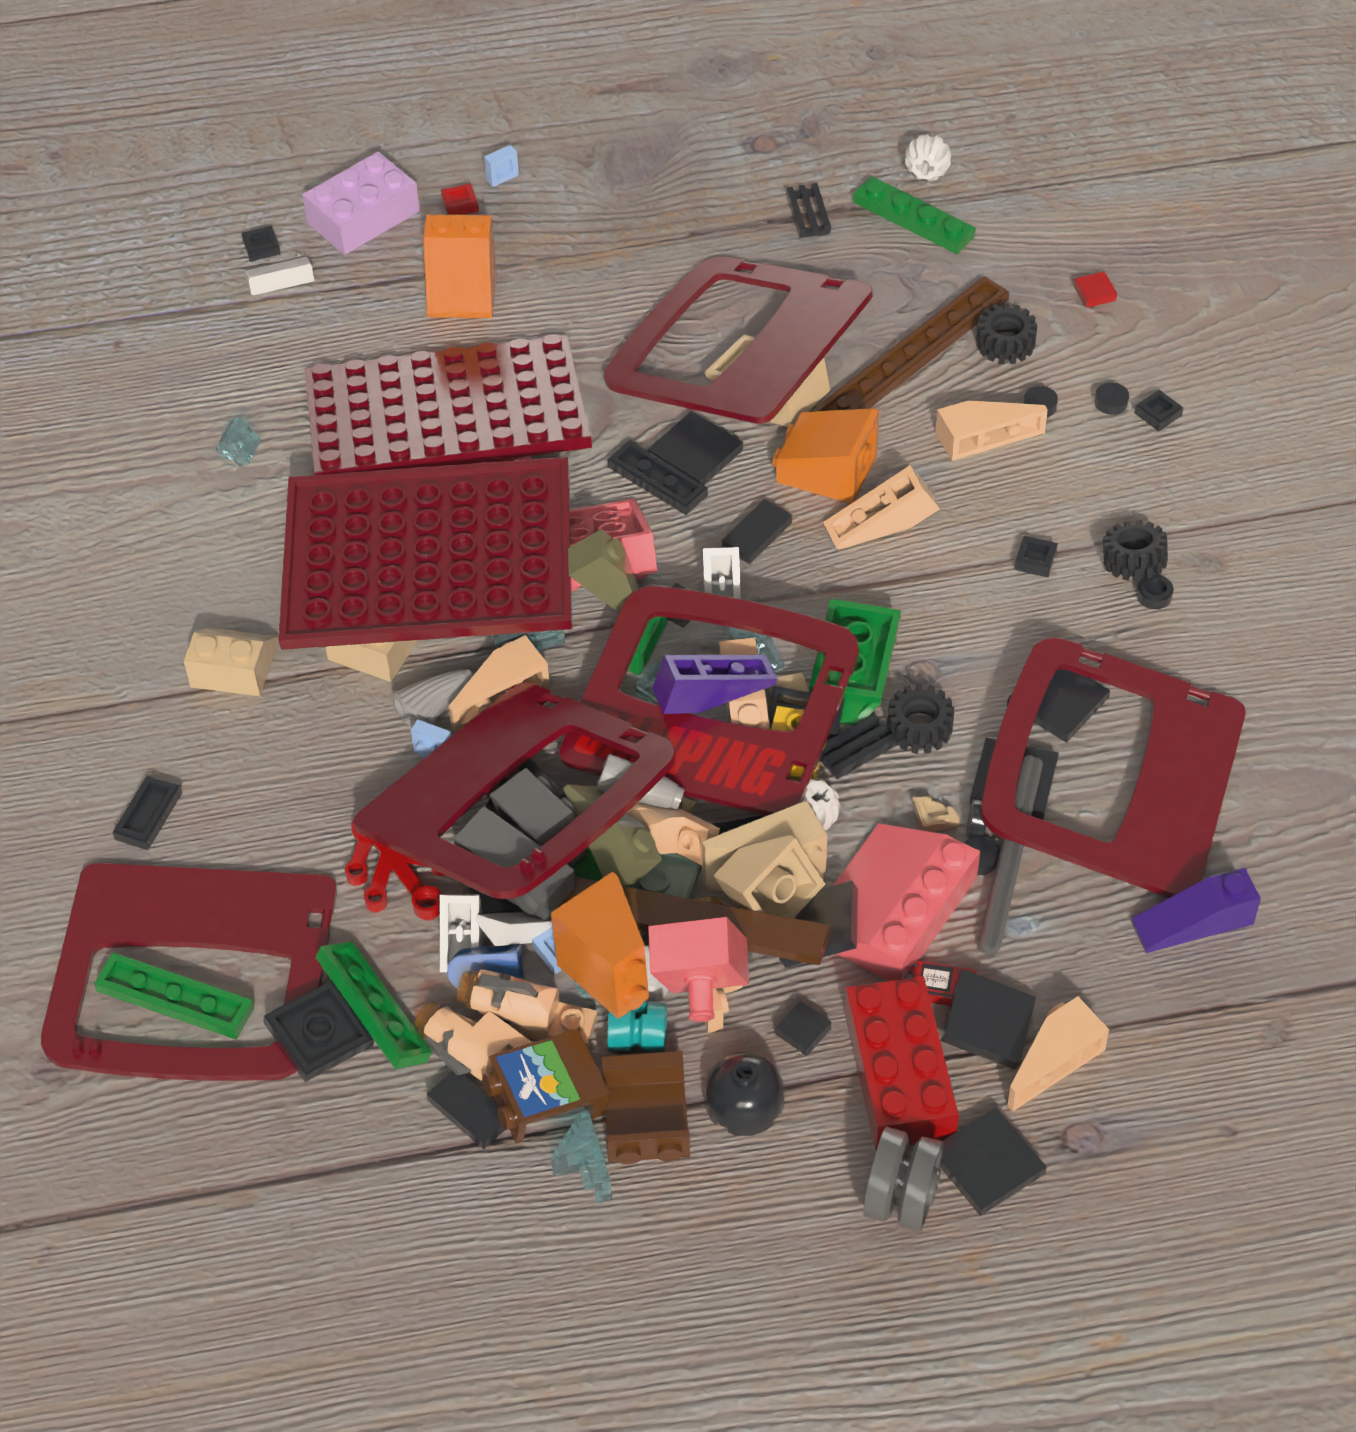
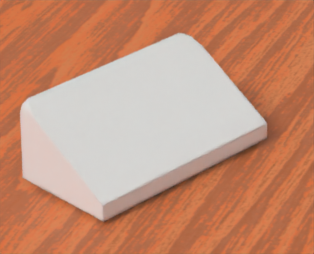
M307 257L244 271L251 295L314 281L312 265Z
M525 911L481 914L475 917L477 924L495 946L532 943L533 938L553 927L551 916L545 921Z

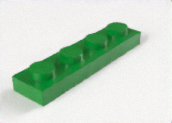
M873 176L853 194V203L955 254H958L975 237L976 227Z
M350 941L321 946L315 958L394 1069L427 1063L432 1054L431 1049L355 944Z
M116 953L111 954L94 982L96 991L235 1040L239 1037L254 1010V1004L251 999Z

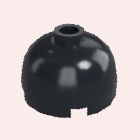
M738 1052L724 1057L712 1067L705 1083V1109L710 1120L715 1125L718 1122L721 1126L728 1128V1133L736 1136H753L767 1131L773 1126V1121L779 1114L781 1115L784 1109V1084L778 1069L766 1058L754 1053Z

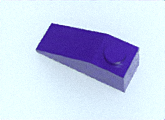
M664 655L652 689L664 714L700 713L774 686L778 679L766 655Z
M1244 867L1208 877L1132 918L1131 923L1145 953H1150L1252 925L1255 922L1261 898Z

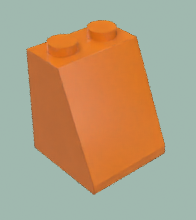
M426 215L423 238L427 316L442 318H492L497 278L492 216Z
M871 408L801 412L795 425H789L783 448L778 447L775 452L773 467L777 468L776 482L852 504L855 502L877 458L879 410Z
M611 872L551 912L557 966L619 1019L629 1011L639 1008L649 998L644 943L619 878L614 872Z

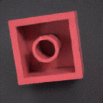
M727 917L648 926L650 973L671 993L689 992V1019L691 1021L704 1022L715 1019L713 989L749 985L747 938Z

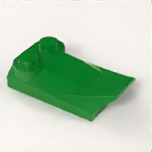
M830 598L825 621L849 629L855 635L859 646L858 661L853 674L849 678L843 697L846 702L843 708L841 724L855 726L867 719L881 704L894 646L897 642L901 610ZM818 651L809 684L810 693H812L826 657ZM831 671L826 684L837 686L841 673Z

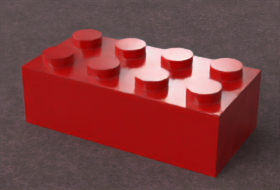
M925 977L846 987L844 1013L875 1150L877 1151L885 1127L907 1132L910 1141L909 1146L915 1145L922 1136L943 1141L957 1132L959 1113Z

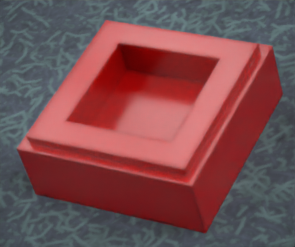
M471 183L441 190V198L447 215H467L479 212L478 201Z
M1105 271L1074 279V288L1086 308L1116 301L1117 291Z

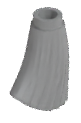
M466 668L464 670L441 673L419 681L393 693L395 708L403 722L413 727L417 719L434 725L441 713L449 707L450 703L473 675Z
M609 754L604 761L603 771L597 781L598 790L603 793L607 792L634 763ZM664 776L639 802L677 810L684 793V788L679 787L677 783Z

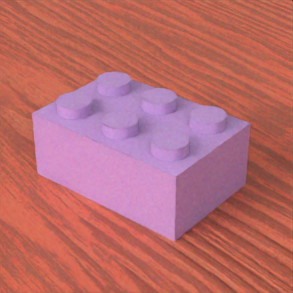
M379 152L374 153L302 194L307 223L344 255L420 212L416 182Z

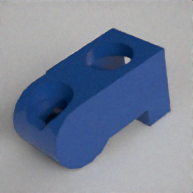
M521 944L461 949L455 953L447 966L448 979L458 988H471L479 982L478 973L482 969L501 974L505 973L524 980Z

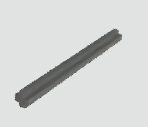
M1028 755L1024 757L1021 764L1014 804L1020 812L1031 816L1043 762L1040 758ZM1004 838L978 942L979 951L989 955H996L1001 947L1024 848L1023 845Z

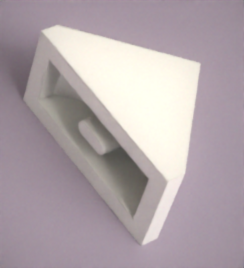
M739 547L703 548L705 593L741 599Z
M440 894V972H447V966L459 950L482 947L483 930L475 920L477 915L482 914L480 894Z

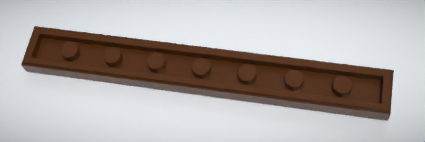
M982 277L810 412L870 409L976 326L980 315H983L987 308L992 311V306L998 304L1000 307L1009 300V291L988 277Z
M575 877V888L557 908L598 881ZM622 886L638 930L649 932L648 926L727 917L747 938L748 952L820 965L831 935L830 925Z

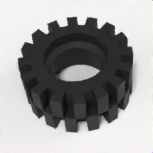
M997 304L992 306V311L987 308L983 315H980L977 327L976 346L977 349H981L980 354L983 357L989 354L988 360L992 362L995 358H998L999 364H1004L1005 360H1009L1010 364H1016V358L1021 362L1026 360V355L1030 357L1033 349H1035L1038 327L1037 322H1035V316H1029L1030 311L1026 308L1021 312L1019 305H1014V308L1011 309L1009 304H1003V308L1000 309ZM999 332H1011V333H1014V334H1016V335H1014V336H1003V335H1000V334H998V333H999Z
M1136 520V524L1131 525L1130 521H1125L1123 527L1119 524L1114 525L1113 530L1108 529L1106 536L1103 537V555L1106 570L1108 572L1112 571V576L1116 578L1122 574V579L1128 581L1130 576L1135 577V581H1141V576L1145 575L1147 579L1153 578V572L1159 575L1162 573V568H1166L1168 561V539L1166 532H1162V528L1159 525L1154 528V523L1149 521L1146 525H1142V520Z
M916 684V690H912L910 685L904 687L903 693L899 690L894 693V699L891 698L889 701L887 727L888 733H893L897 737V743L900 742V749L906 751L908 746H911L912 753L918 754L919 748H924V753L927 754L931 753L932 746L939 750L942 748L943 742L948 743L953 731L954 707H952L950 697L945 699L944 691L940 689L936 694L935 686L929 685L927 690H922V684ZM915 713H923L931 716L934 721L929 724L920 725L910 722L906 717Z

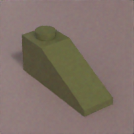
M600 529L568 548L569 576L620 613L627 598L640 589L622 543Z
M567 784L563 788L568 801L577 812L576 818L603 795L595 786ZM628 812L589 846L603 878L614 872L618 876L621 885L634 886L662 860L655 846V840L647 827Z

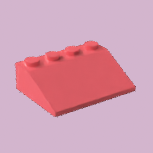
M634 498L570 510L571 546L602 529L612 538L619 540L625 547L636 580L643 579L650 573L658 572L653 533ZM572 578V591H575L582 585Z
M878 823L834 884L837 885L852 880L858 888L857 948L838 953L837 955L887 981L904 979L914 963L920 961L976 880L980 851L946 834Z

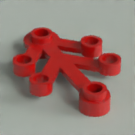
M352 821V834L358 841L351 861L345 866L347 882L353 886H360L366 883L369 878L366 862L372 846L374 845L380 853L371 885L364 892L366 908L371 912H380L387 907L386 888L393 871L411 895L415 915L427 921L437 918L440 915V890L434 886H424L408 864L426 865L359 834ZM431 868V871H432L435 875H437V876H446V875H444V874H442V873H440V872H438V871H436V870H434V869ZM356 870L363 871V872H362L361 874H359V875H352V874H351L353 871H356ZM372 897H381L379 901H370ZM425 905H433L429 908H423Z

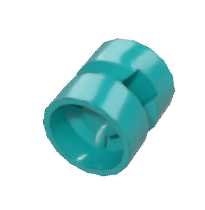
M644 1001L639 1008L629 1011L619 1019L609 1011L608 1051L631 1052L634 1047H639L642 1053L665 1052L667 1002Z

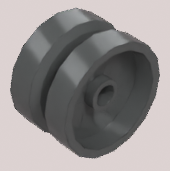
M885 1127L873 1161L863 1215L885 1222L891 1216L896 1200L899 1198L897 1218L900 1226L921 1232L930 1206L932 1207L941 1174L940 1163L944 1143L943 1141L922 1136L916 1142L911 1158L908 1160L910 1141L907 1132Z

